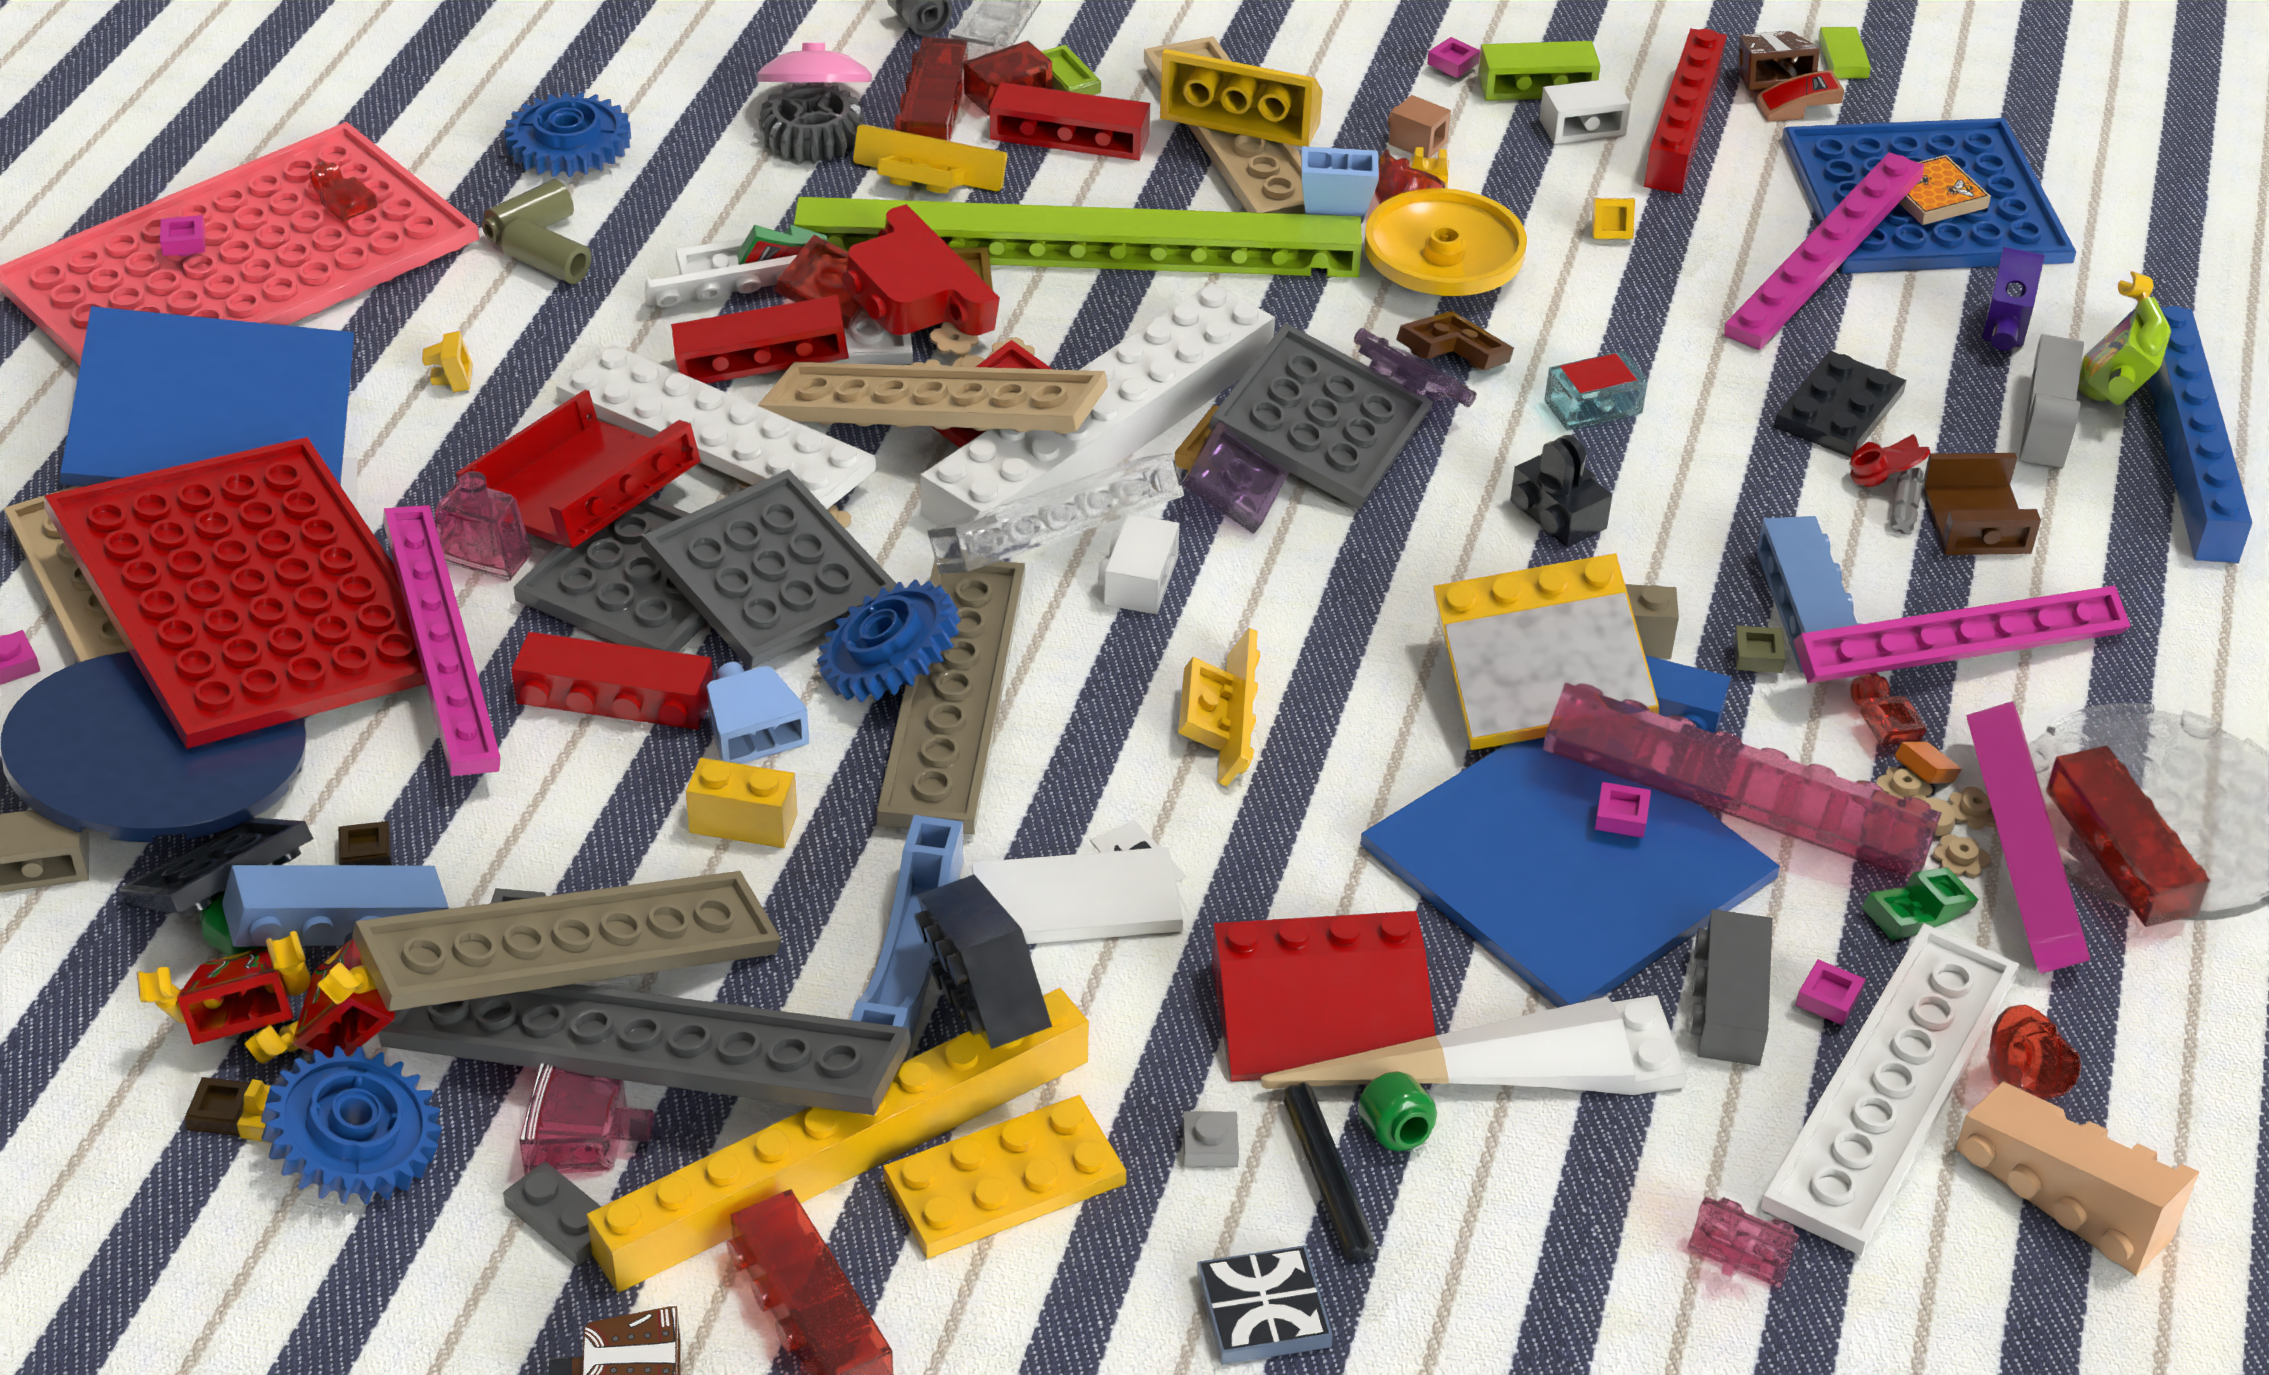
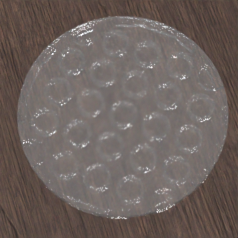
M2144 703L2106 704L2075 711L2049 724L2046 731L2036 740L2031 741L2028 746L2066 877L2088 892L2118 906L2162 918L2194 921L2236 917L2253 912L2269 904V752L2248 737L2242 741L2238 737L2220 729L2222 723L2186 710H2183L2182 715L2155 710L2154 704Z

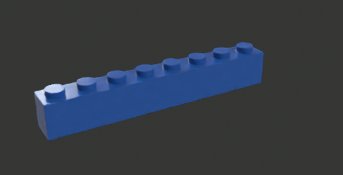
M2179 306L2160 307L2170 326L2171 334L2162 364L2158 371L2148 379V384L2193 557L2196 561L2239 563L2253 522L2193 310Z

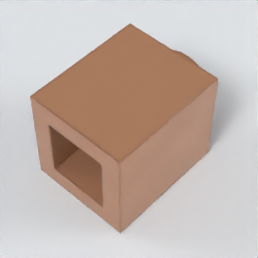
M1414 95L1409 96L1390 112L1387 122L1390 128L1389 145L1414 154L1416 147L1424 148L1423 157L1431 158L1448 142L1451 110Z

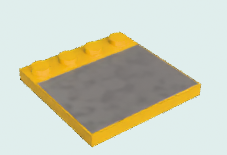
M1616 553L1433 586L1437 612L1471 750L1659 717L1658 700Z

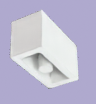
M1615 78L1543 87L1539 120L1554 144L1625 136L1631 102Z
M1132 514L1126 515L1121 531H1113L1109 548L1110 559L1103 558L1099 569L1098 585L1105 586L1104 605L1157 615L1178 559L1180 523Z

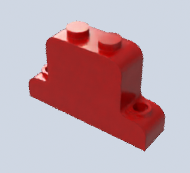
M907 204L892 208L886 213L885 228L879 231L877 238L850 247L846 272L842 275L844 289L887 332L894 335H906L942 322H949L962 333L972 336L982 335L995 330L1000 297Z

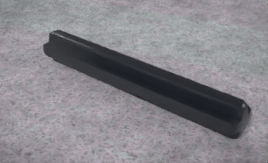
M1304 1082L1297 1086L1290 1085L1285 1089L1284 1103L1345 1256L1351 1262H1357L1361 1259L1368 1260L1374 1255L1375 1240L1313 1089Z

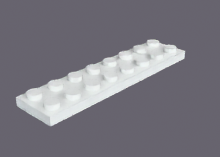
M615 345L604 350L600 355L556 385L559 401L565 403L583 390H589L598 418L650 438L677 420L691 423L701 463L751 485H755L790 469L826 509H829L876 470L875 455Z
M1924 923L1765 1191L1760 1209L1862 1256L2011 987L2020 963Z

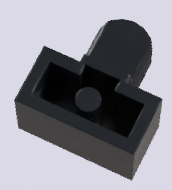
M1563 435L1555 441L1545 443L1541 455L1515 466L1510 501L1517 508L1524 511L1542 526L1547 533L1554 536L1566 547H1570L1607 529L1612 494L1595 481V474L1585 467L1586 451L1577 438L1572 435Z

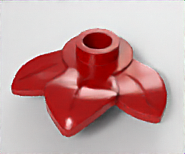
M1911 434L1905 439L1884 448L1879 444L1866 442L1851 457L1852 470L1850 471V476L1855 484L1875 487L1884 483L1888 479L1889 474L1910 469L1923 462L1931 451L1929 447H1919L1915 434Z

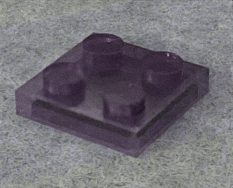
M1218 421L1210 431L1181 484L1254 534L1264 522L1289 471L1270 462L1226 425Z

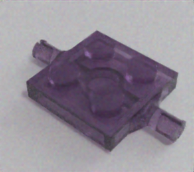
M1360 328L1355 334L1354 343L1361 346L1358 352L1372 360L1369 367L1387 377L1391 378L1394 376L1402 380L1403 387L1423 397L1427 395L1439 402H1443L1445 397H1449L1467 408L1474 403L1477 393L1470 390L1469 386L1456 378L1451 377L1408 351L1389 344L1386 338H1380L1365 328Z

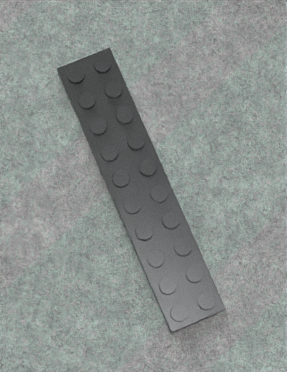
M579 984L395 1010L394 1020L378 1032L382 1047L539 1069L541 1063L545 1064L544 1069L549 1065L548 1070H550L551 1066H553V1070L555 1066V1071L868 1115H875L911 1046L909 1028Z

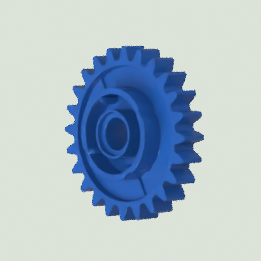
M564 92L560 98L548 94V100L546 101L534 98L533 106L522 104V112L513 111L511 113L512 119L506 120V129H504L508 155H513L514 163L523 162L525 170L536 167L537 174L539 175L550 170L552 177H556L560 172H566L568 177H572L575 171H581L584 175H588L589 168L601 171L603 170L602 163L615 164V156H625L624 148H630V139H632L628 114L622 113L620 105L612 106L611 99L599 101L597 94L590 98H584L583 92L578 93L575 97H570L568 92Z
M913 580L907 588L904 587L902 582H898L891 592H887L882 587L876 598L872 599L866 595L861 607L850 606L848 608L850 612L849 617L836 619L835 622L839 627L837 630L826 632L825 636L829 642L819 646V650L823 654L817 659L821 667L819 672L835 695L842 694L847 701L856 696L859 702H863L870 694L877 701L886 690H890L893 695H896L901 684L906 683L912 687L916 675L928 676L930 674L928 666L931 663L943 661L940 652L953 648L954 645L950 638L959 634L956 624L961 622L957 614L958 609L942 586L934 587L931 581H927L921 586L918 580Z
M335 1046L332 1058L325 1057L317 1049L313 1052L310 1064L300 1058L295 1059L292 1071L282 1070L276 1086L271 1085L261 1117V1122L266 1124L262 1141L272 1143L268 1157L270 1159H285L281 1170L283 1176L293 1173L301 1175L298 1185L299 1189L302 1190L312 1183L318 1185V1198L320 1199L325 1198L330 1191L338 1192L341 1204H346L350 1195L356 1193L366 1205L369 1204L373 1191H377L386 1200L391 1199L395 1186L408 1191L413 1177L422 1178L428 1162H432L442 1130V1126L436 1124L440 1108L429 1106L433 1095L432 1090H417L421 1076L419 1074L408 1077L402 1076L401 1072L404 1066L402 1061L390 1067L384 1064L385 1057L383 1052H379L372 1060L365 1058L362 1047H357L352 1057L346 1056L340 1046Z

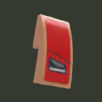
M1832 70L1818 71L1797 76L1767 88L1757 94L1756 103L1767 122L1797 120L1804 118L1806 106L1842 103L1844 89Z

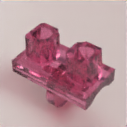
M1705 1197L1700 1205L1697 1221L1687 1249L1722 1263L1721 1273L1733 1278L1738 1270L1781 1288L1800 1235L1794 1233L1792 1225L1776 1218L1771 1221H1764L1747 1214L1740 1203L1722 1197L1716 1201Z

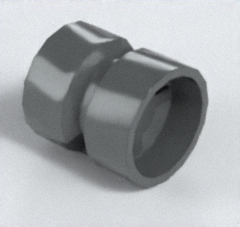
M887 0L888 5L917 35L923 37L933 36L942 31L952 15L950 0Z

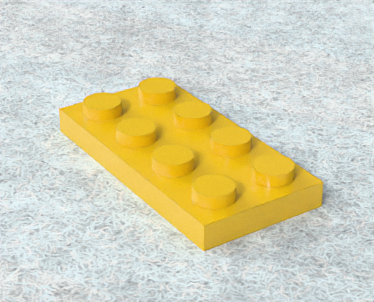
M1080 1094L883 1165L884 1180L927 1259L1126 1184L1127 1172Z

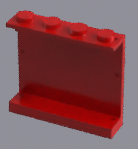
M585 389L455 474L465 505L470 512L474 513V510H478V515L483 516L481 498L472 492V495L468 493L470 491L462 483L464 482L467 487L468 485L470 486L468 472L476 471L485 475L487 489L504 493L496 498L508 494L505 498L496 501H502L511 495L507 501L496 502V504H504L514 498L509 504L497 505L500 523L514 527L512 521H516L522 531L573 549L701 462L691 423L677 420L650 438L598 421L590 391ZM499 508H503L504 512H501ZM504 517L506 522H503L501 518Z

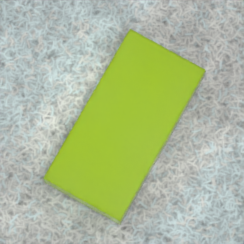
M1820 27L1818 39L1828 68L1834 72L1837 79L1869 78L1871 65L1857 27Z
M1061 45L1033 54V66L1056 90L1089 95L1101 93V80L1067 45Z

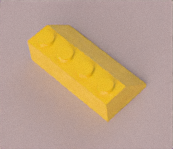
M1170 49L1163 50L1160 119L1300 147H1309L1321 122L1323 90L1315 77Z

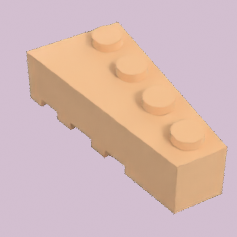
M2006 1082L1998 1085L1965 1115L1955 1150L1967 1157L1971 1163L1990 1173L2010 1187L2018 1196L2030 1201L2054 1218L2062 1227L2077 1234L2101 1251L2109 1260L2118 1263L2135 1276L2173 1240L2199 1175V1171L2184 1164L2174 1169L2156 1161L2157 1152L2137 1143L2132 1149L2108 1138V1129L2091 1121L2078 1125L2067 1120L2062 1108Z

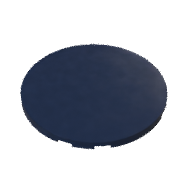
M129 651L103 655L76 663L38 682L15 703L7 715L1 733V757L4 774L11 788L24 803L41 816L71 830L81 833L87 828L110 833L111 840L127 842H153V836L184 834L185 839H192L211 835L244 823L266 811L289 791L290 782L302 770L306 753V731L303 718L186 749Z

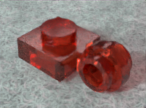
M320 162L314 166V170L309 172L311 184L320 194L321 204L342 222L378 207L376 194L354 176L343 179L342 173L335 163Z
M1876 672L1859 675L1858 678L1853 679L1850 686L1851 698L1856 705L1862 707L1860 714L1880 745L1921 742L1927 727L1906 695L1890 697V686L1887 679Z

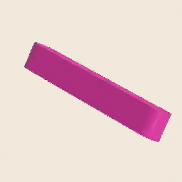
M2014 701L1968 714L1966 717L2037 969L2040 974L2090 961L2086 941Z

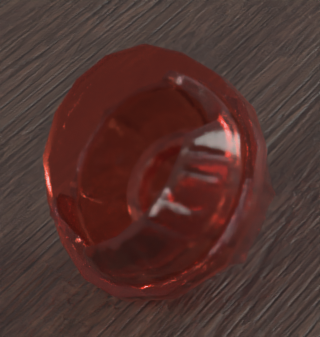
M1388 149L1383 151L1378 160L1379 179L1374 193L1379 204L1405 192L1429 188H1446V185L1437 176L1409 167L1410 162L1408 159L1400 158L1396 160L1389 154Z
M2026 1004L2007 1007L1998 1015L1992 1027L1990 1046L1986 1056L1994 1084L1998 1086L2002 1082H2006L2043 1100L2060 1097L2071 1091L2080 1077L2081 1057L2062 1038L2056 1024L2052 1023L2039 1010Z

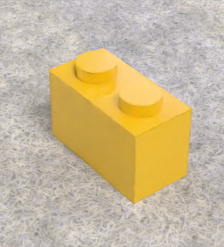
M700 757L686 789L689 832L785 848L798 815L795 773Z

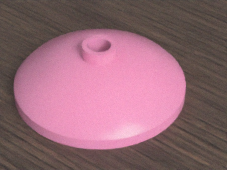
M802 43L801 51H792L779 55L764 65L757 73V82H872V74L865 66L849 55L835 51H826L825 43Z

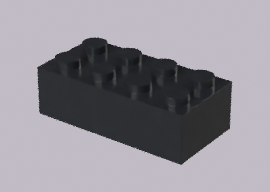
M975 874L917 895L921 912L914 914V919L922 941L924 943L928 942L936 958L929 961L934 981L939 990L943 989L949 1004L955 1005L960 1019L966 1020L973 1036L981 1034L989 1047L994 1049L1052 1027L1022 928Z

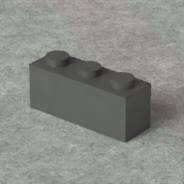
M1711 909L1707 929L1698 928L1694 958L1703 959V966L1696 965L1692 996L1701 997V1004H1693L1690 1021V1034L1699 1036L1697 1057L1760 1066L1769 1026L1772 917Z

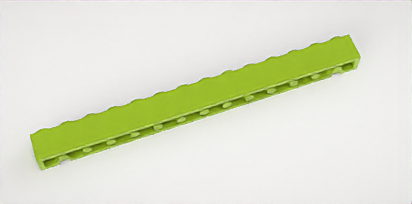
M798 197L794 226L827 236V242L816 259L828 257L829 251H843L844 256H848L851 246L878 237L879 231L885 228L886 213L890 209L905 204L950 248L988 247L990 265L1311 276V268H1327V277L1359 278L1362 250L1361 216Z

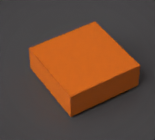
M1902 742L1894 755L1899 762L1927 784L1954 782L1962 770L1961 767L1928 742Z

